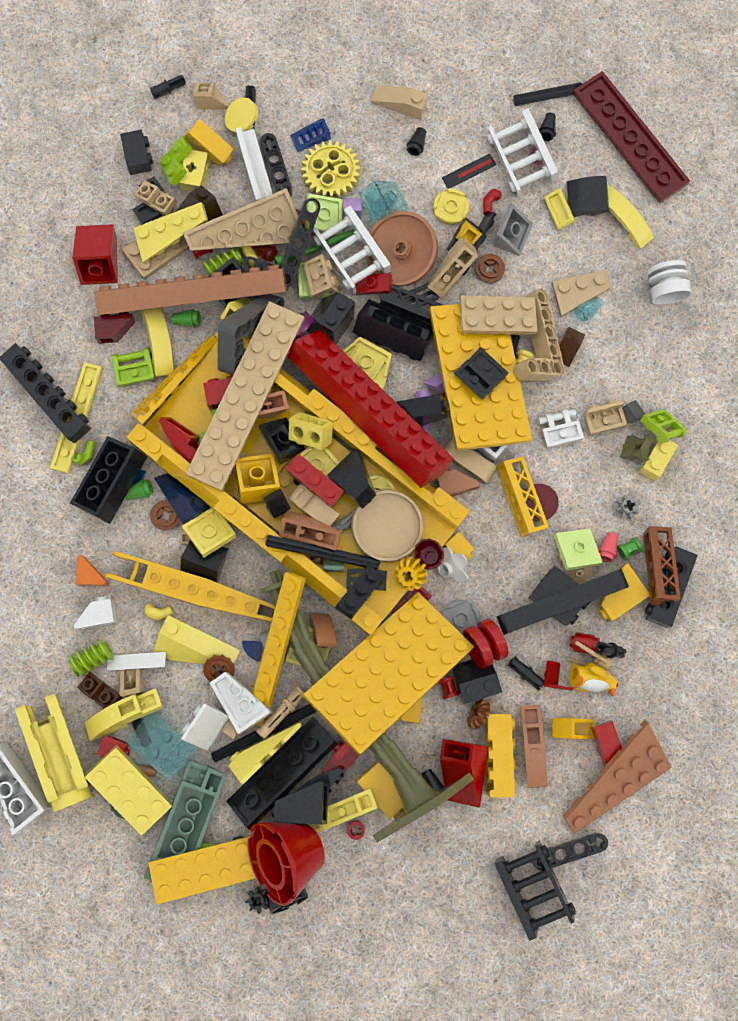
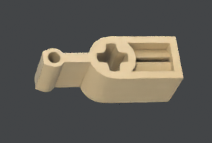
M302 484L288 498L305 514L329 526H333L340 518V514Z

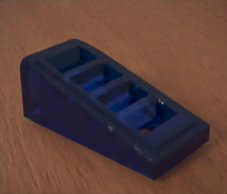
M324 118L290 135L297 152L315 146V144L318 145L331 140L330 131ZM306 134H308L309 139H310V140H308V141H307V139H306V137H305ZM298 137L302 138L303 144H300Z

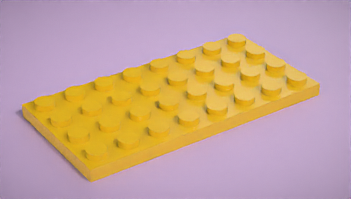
M460 304L431 306L429 309L445 396L449 402L448 412L456 451L531 442L532 435L521 383L514 374L516 359L511 335L461 334ZM480 347L509 372L483 400L454 375L458 368Z
M418 592L379 626L371 636L369 635L306 691L303 697L360 756L469 654L474 646Z

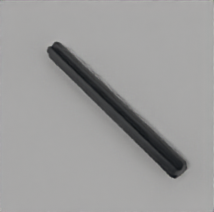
M267 535L265 545L271 548L365 568L370 565L375 570L380 565V561L375 558L355 553L333 550L272 535Z
M308 704L288 714L268 736L317 711L311 704ZM254 731L212 752L211 757L214 762H218L263 738Z

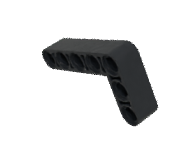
M309 198L303 202L279 267H284L285 273L290 276V280L286 284L287 287H290L295 280L320 212V203L315 198ZM309 201L314 202L316 205V209L312 213L306 208ZM304 219L309 222V228L305 231L300 228V222ZM299 237L302 239L303 245L297 249L294 247L293 241ZM291 255L296 258L294 266L287 264V258ZM247 256L241 261V267L244 272H249L245 268L247 260H253L255 267H260V270L272 265L251 256Z

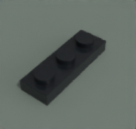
M369 565L337 603L335 608L352 620L385 576Z

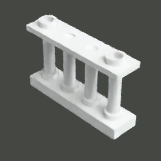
M529 108L522 111V119L519 123L495 133L492 126L488 127L489 135H487L489 144L494 145L511 181L508 183L512 193L516 192L517 197L521 196L520 187L539 178L549 176L551 182L558 179V170ZM521 129H527L529 133L527 138L504 149L501 148L498 140ZM530 144L535 146L536 151L534 154L509 165L506 155ZM537 160L542 161L544 166L541 170L516 180L513 171Z
M348 206L344 209V220L321 234L314 227V236L312 238L315 244L321 246L328 258L333 261L336 270L343 279L342 284L347 291L351 290L354 295L356 293L354 284L377 270H381L383 273L391 272V265L351 206ZM352 226L354 229L353 235L332 248L328 246L325 241L326 239L345 227ZM356 241H362L365 245L364 249L341 263L338 261L335 254ZM367 255L373 257L375 260L373 261L374 264L351 278L345 271L346 268Z

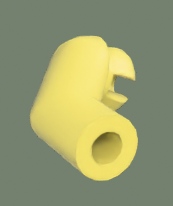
M147 604L144 607L145 615L156 621L174 614L171 606L161 610L154 607L153 604Z

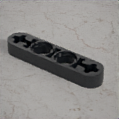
M266 133L261 137L260 141L275 192L281 191L280 184L284 183V188H287L291 198L292 186L275 135ZM266 140H270L272 145L271 150H269ZM272 155H276L279 157V160L273 163L269 161V158ZM281 171L284 173V176L281 179H277L274 177V174Z
M593 833L549 847L547 849L551 852V857L554 860L551 866L554 868L603 852L608 847V839L601 833ZM596 837L603 840L600 848L597 845L590 846L592 851H589V845L586 840L589 839V843L596 842ZM577 843H583L585 846L582 854H576L574 851V846ZM558 849H564L566 852V857L563 860H557L555 857ZM539 859L532 861L538 870H545L544 866L537 863Z

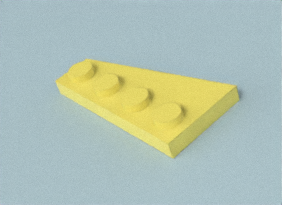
M200 202L133 228L142 262L147 264L155 255L159 256L165 252L164 249L178 243L179 239L184 237L183 232L208 222L204 205Z

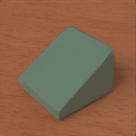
M325 559L324 571L344 572V563Z

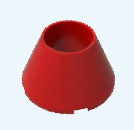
M259 822L254 824L250 829L252 836L248 838V852L254 874L260 886L264 884L270 892L267 896L273 902L281 906L288 905L295 900L323 866L325 853L322 841L317 832L308 824Z

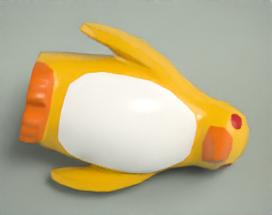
M576 663L571 665L569 675L571 688L581 692L598 693L607 691L611 696L615 695L619 682L604 668L597 666L595 663H588L585 666H580Z

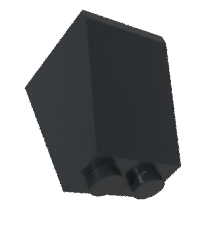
M340 292L324 297L311 316L314 321L306 331L313 333L321 330L337 344L354 319L355 301Z

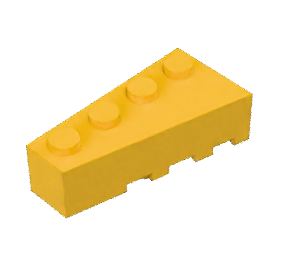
M489 714L485 722L486 746H488L486 795L489 797L515 798V759H513L515 739L512 738V730H515V719L512 718L511 714Z

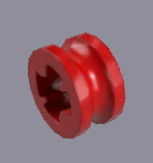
M356 820L348 824L347 834L351 839L358 840L364 836L365 827L360 821ZM359 825L361 827L359 830H362L361 833H356L355 836L352 835L350 828Z

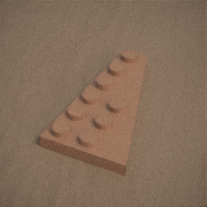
M646 720L640 724L642 727L639 731L628 738V744L623 749H619L599 772V778L594 783L591 782L588 785L587 792L582 797H578L564 813L563 817L574 834L672 768Z

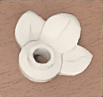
M449 547L444 548V560L437 567L439 574L443 577H452L457 582H464L469 579L464 571V568L467 566V558L461 553L453 554Z

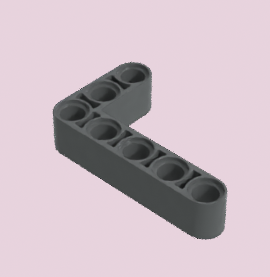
M272 294L260 295L220 322L218 327L217 364L219 371L234 375L244 354V338L256 330L269 301L284 307V298Z

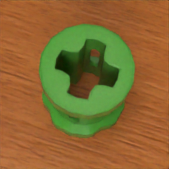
M636 537L631 538V541L624 545L620 544L617 546L620 556L625 561L629 560V557L635 553L643 551L642 545Z

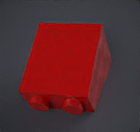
M113 224L76 226L72 258L81 285L118 283L117 236Z

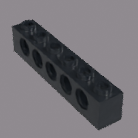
M15 343L0 356L1 362L63 435L75 444L92 429L87 424L89 422L88 418L83 413L79 414L76 411L78 408L71 399L67 400L64 397L66 395L64 390L60 386L56 387L53 384L55 380L49 373H44L41 370L43 366L39 361L33 360L30 357L32 353L25 346L21 347ZM26 362V365L21 368L22 364ZM38 375L37 379L33 382V378ZM49 389L48 394L44 395L45 390ZM61 402L60 407L55 409L56 404ZM72 415V420L67 423L68 417Z

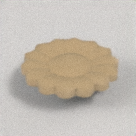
M593 568L573 569L566 572L571 579L580 585L592 579Z

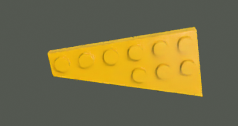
M209 335L130 415L143 424L157 408L164 404L169 394L172 395L178 390V384L189 375L190 371L200 363L203 357L217 343L216 338L213 335Z

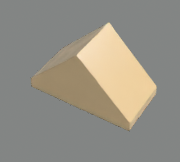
M141 669L120 670L121 697L145 693Z

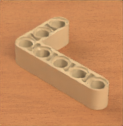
M540 288L525 296L535 297L538 332L536 335H531L536 358H529L514 366L515 376L523 381L547 382L563 375L565 372L549 298L546 291Z

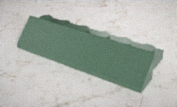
M188 760L174 796L172 807L169 809L150 861L200 848L227 777L226 773L208 765ZM148 864L144 878L152 880Z

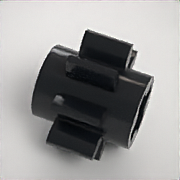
M257 886L255 893L251 890L248 892L250 898L245 903H249V911L255 909L260 914L262 907L266 910L269 908L266 899L267 889L261 891L260 887ZM258 896L261 897L259 904L255 902Z

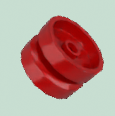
M490 618L478 622L477 627L470 626L462 632V635L474 646L469 655L480 669L487 668L493 664V660L500 661L509 654L508 646L501 630Z

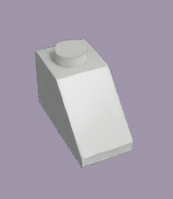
M108 596L96 598L97 601L91 602L74 624V629L83 630L118 623L114 600L108 599Z

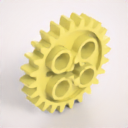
M329 140L328 145L322 142V147L315 144V151L309 149L310 155H304L306 161H302L303 168H301V173L303 174L302 179L305 181V186H310V192L316 190V195L322 193L323 196L330 195V197H333V195H336L340 198V193L347 196V189L353 191L352 185L357 186L356 179H360L359 160L356 159V153L351 154L352 148L345 150L346 144L339 147L338 141L335 145H332L331 140ZM331 157H337L338 159H336V160H331L330 158H331ZM318 165L322 166V168L316 169L314 167ZM345 171L347 174L342 175L340 172ZM326 180L332 181L329 184L324 183Z

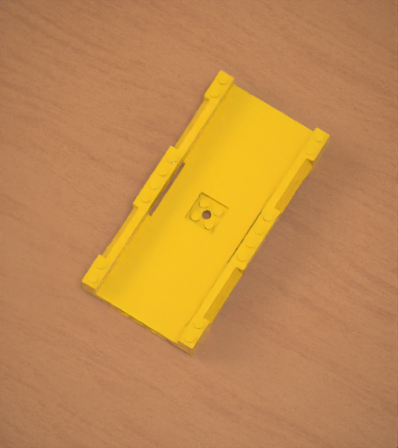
M217 331L215 334L217 343L181 383L178 390L168 398L145 426L138 423L126 438L153 463L180 481L281 565H284L292 573L306 578L305 583L335 608L349 590L347 589V569L365 570L366 568L344 563V572H325V559H323V563L310 560L312 556L267 547L265 545L267 535L281 536L233 499L235 497L240 501L236 473H231L223 492L186 476L190 463L170 443L159 422L161 417H171L195 434L207 431L212 415L207 406L203 383L214 378L219 380L227 379L226 377L230 376V374L218 370ZM248 336L244 338V352L251 340ZM281 369L270 393L285 390L289 410L271 419L257 418L242 452L247 453V457L273 454L260 433L258 427L260 424L282 418H287L289 421V418L299 412H307L309 415L333 422L332 433L352 449L355 448L365 458L364 462L369 476L380 475L389 479L394 485L395 491L407 495L418 506L423 519V533L420 541L430 538L439 542L443 547L470 511L440 487L436 490L428 483L420 488L341 409L315 389L309 391ZM332 438V443L326 447L339 462L350 453L348 449L334 438ZM274 456L280 489L291 508L288 511L307 515L288 499L298 487L294 484L295 478L286 470V467L295 457L279 465ZM345 494L333 507L340 514V518L335 523L337 525L349 513H353V510L357 507V504ZM264 501L243 503L280 533L282 518L286 512L274 519L268 512ZM351 527L346 531L343 530L337 550L367 556L354 541ZM414 549L408 556H406V557H404V558L408 559L409 557H412V556H413V558H414V556H415V549ZM402 559L393 562L380 561L377 570L387 571L386 591L375 590L352 620L338 611L368 636L373 634L409 590L408 587L402 589V583H396L399 578L393 576L397 571L395 566ZM351 574V577H359L361 574Z

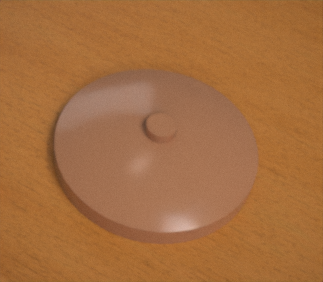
M410 211L390 213L378 220L369 232L391 265V272H389L392 275L391 284L395 286L412 285L423 279L433 268L438 255L437 236L428 221L419 214ZM367 255L365 258L369 267L374 264L373 261L375 260L372 256ZM377 270V271L373 272V274H382V273H383L381 270H380V271Z

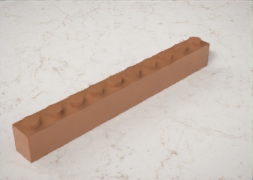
M279 265L267 266V270L253 267L249 268V272L243 273L241 269L231 270L230 274L223 275L222 272L211 273V277L197 274L192 275L193 279L185 280V276L175 277L174 281L167 282L166 279L155 280V284L141 281L136 282L137 286L131 287L129 283L119 284L118 288L111 289V286L99 287V291L94 292L98 315L281 293L287 291L284 267L279 268Z

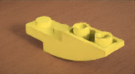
M155 688L138 696L133 694L106 707L84 722L89 740L93 741L127 727L129 722L163 709L158 690Z

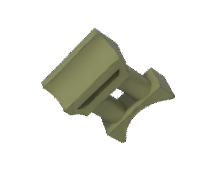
M634 435L627 436L620 457L630 461L637 459V457L644 461H649V448L656 438L651 435H644L643 439H639Z

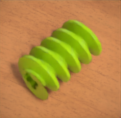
M235 247L236 251L229 248V255L222 251V258L216 254V261L211 257L208 258L209 264L203 260L202 263L208 276L232 257L241 267L242 257L237 247Z
M98 639L97 647L90 643L91 650L83 647V654L77 650L76 658L69 654L70 666L78 678L79 673L81 675L86 674V669L93 671V665L96 668L100 667V661L106 664L107 658L114 660V655L106 641L102 643Z

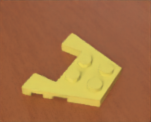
M359 337L344 349L343 352L384 390L392 354Z

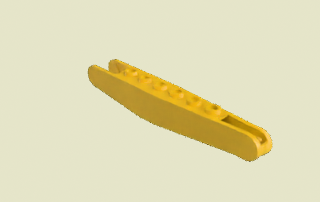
M113 551L112 553L114 557L135 562V566L130 580L111 573H105L104 577L199 607L272 622V617L258 615L257 613L260 605L275 611V605L203 577L121 552ZM141 564L148 566L142 584L135 582Z

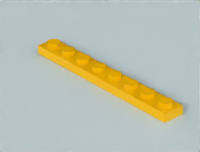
M285 572L252 693L269 709H271L306 578L291 572ZM268 716L256 723V725L261 726L268 719Z

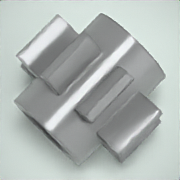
M624 495L622 497L623 501H616L619 507L615 511L621 513L620 518L627 515L631 519L633 518L632 513H639L636 508L640 503H636L634 500L635 496L628 498L627 495ZM624 505L631 506V509H625Z

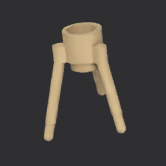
M575 642L581 649L594 656L592 662L597 666L604 668L606 671L609 669L613 658L600 655L580 642ZM566 657V660L583 666L588 664V662Z

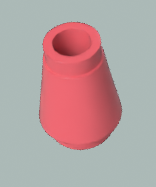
M607 533L598 550L602 561L613 562V559L616 558L617 534Z

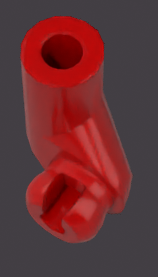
M491 189L483 198L484 215L492 212V203L495 200L501 199L502 194L499 190Z

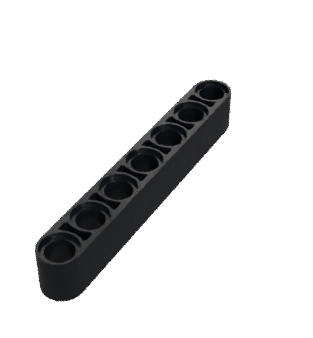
M622 569L506 612L496 618L503 635L626 589L629 585Z

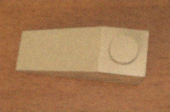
M377 85L371 103L421 120L427 106L428 93L408 87Z
M461 236L449 250L427 287L442 298L478 257L476 248Z

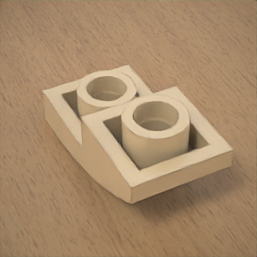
M145 180L134 194L140 201L165 216L169 215L177 204L174 197L160 191L157 186Z

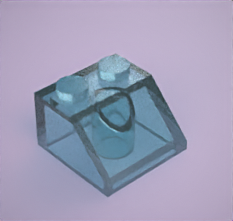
M373 180L359 193L362 203L366 207L374 225L394 212L410 211L396 182Z

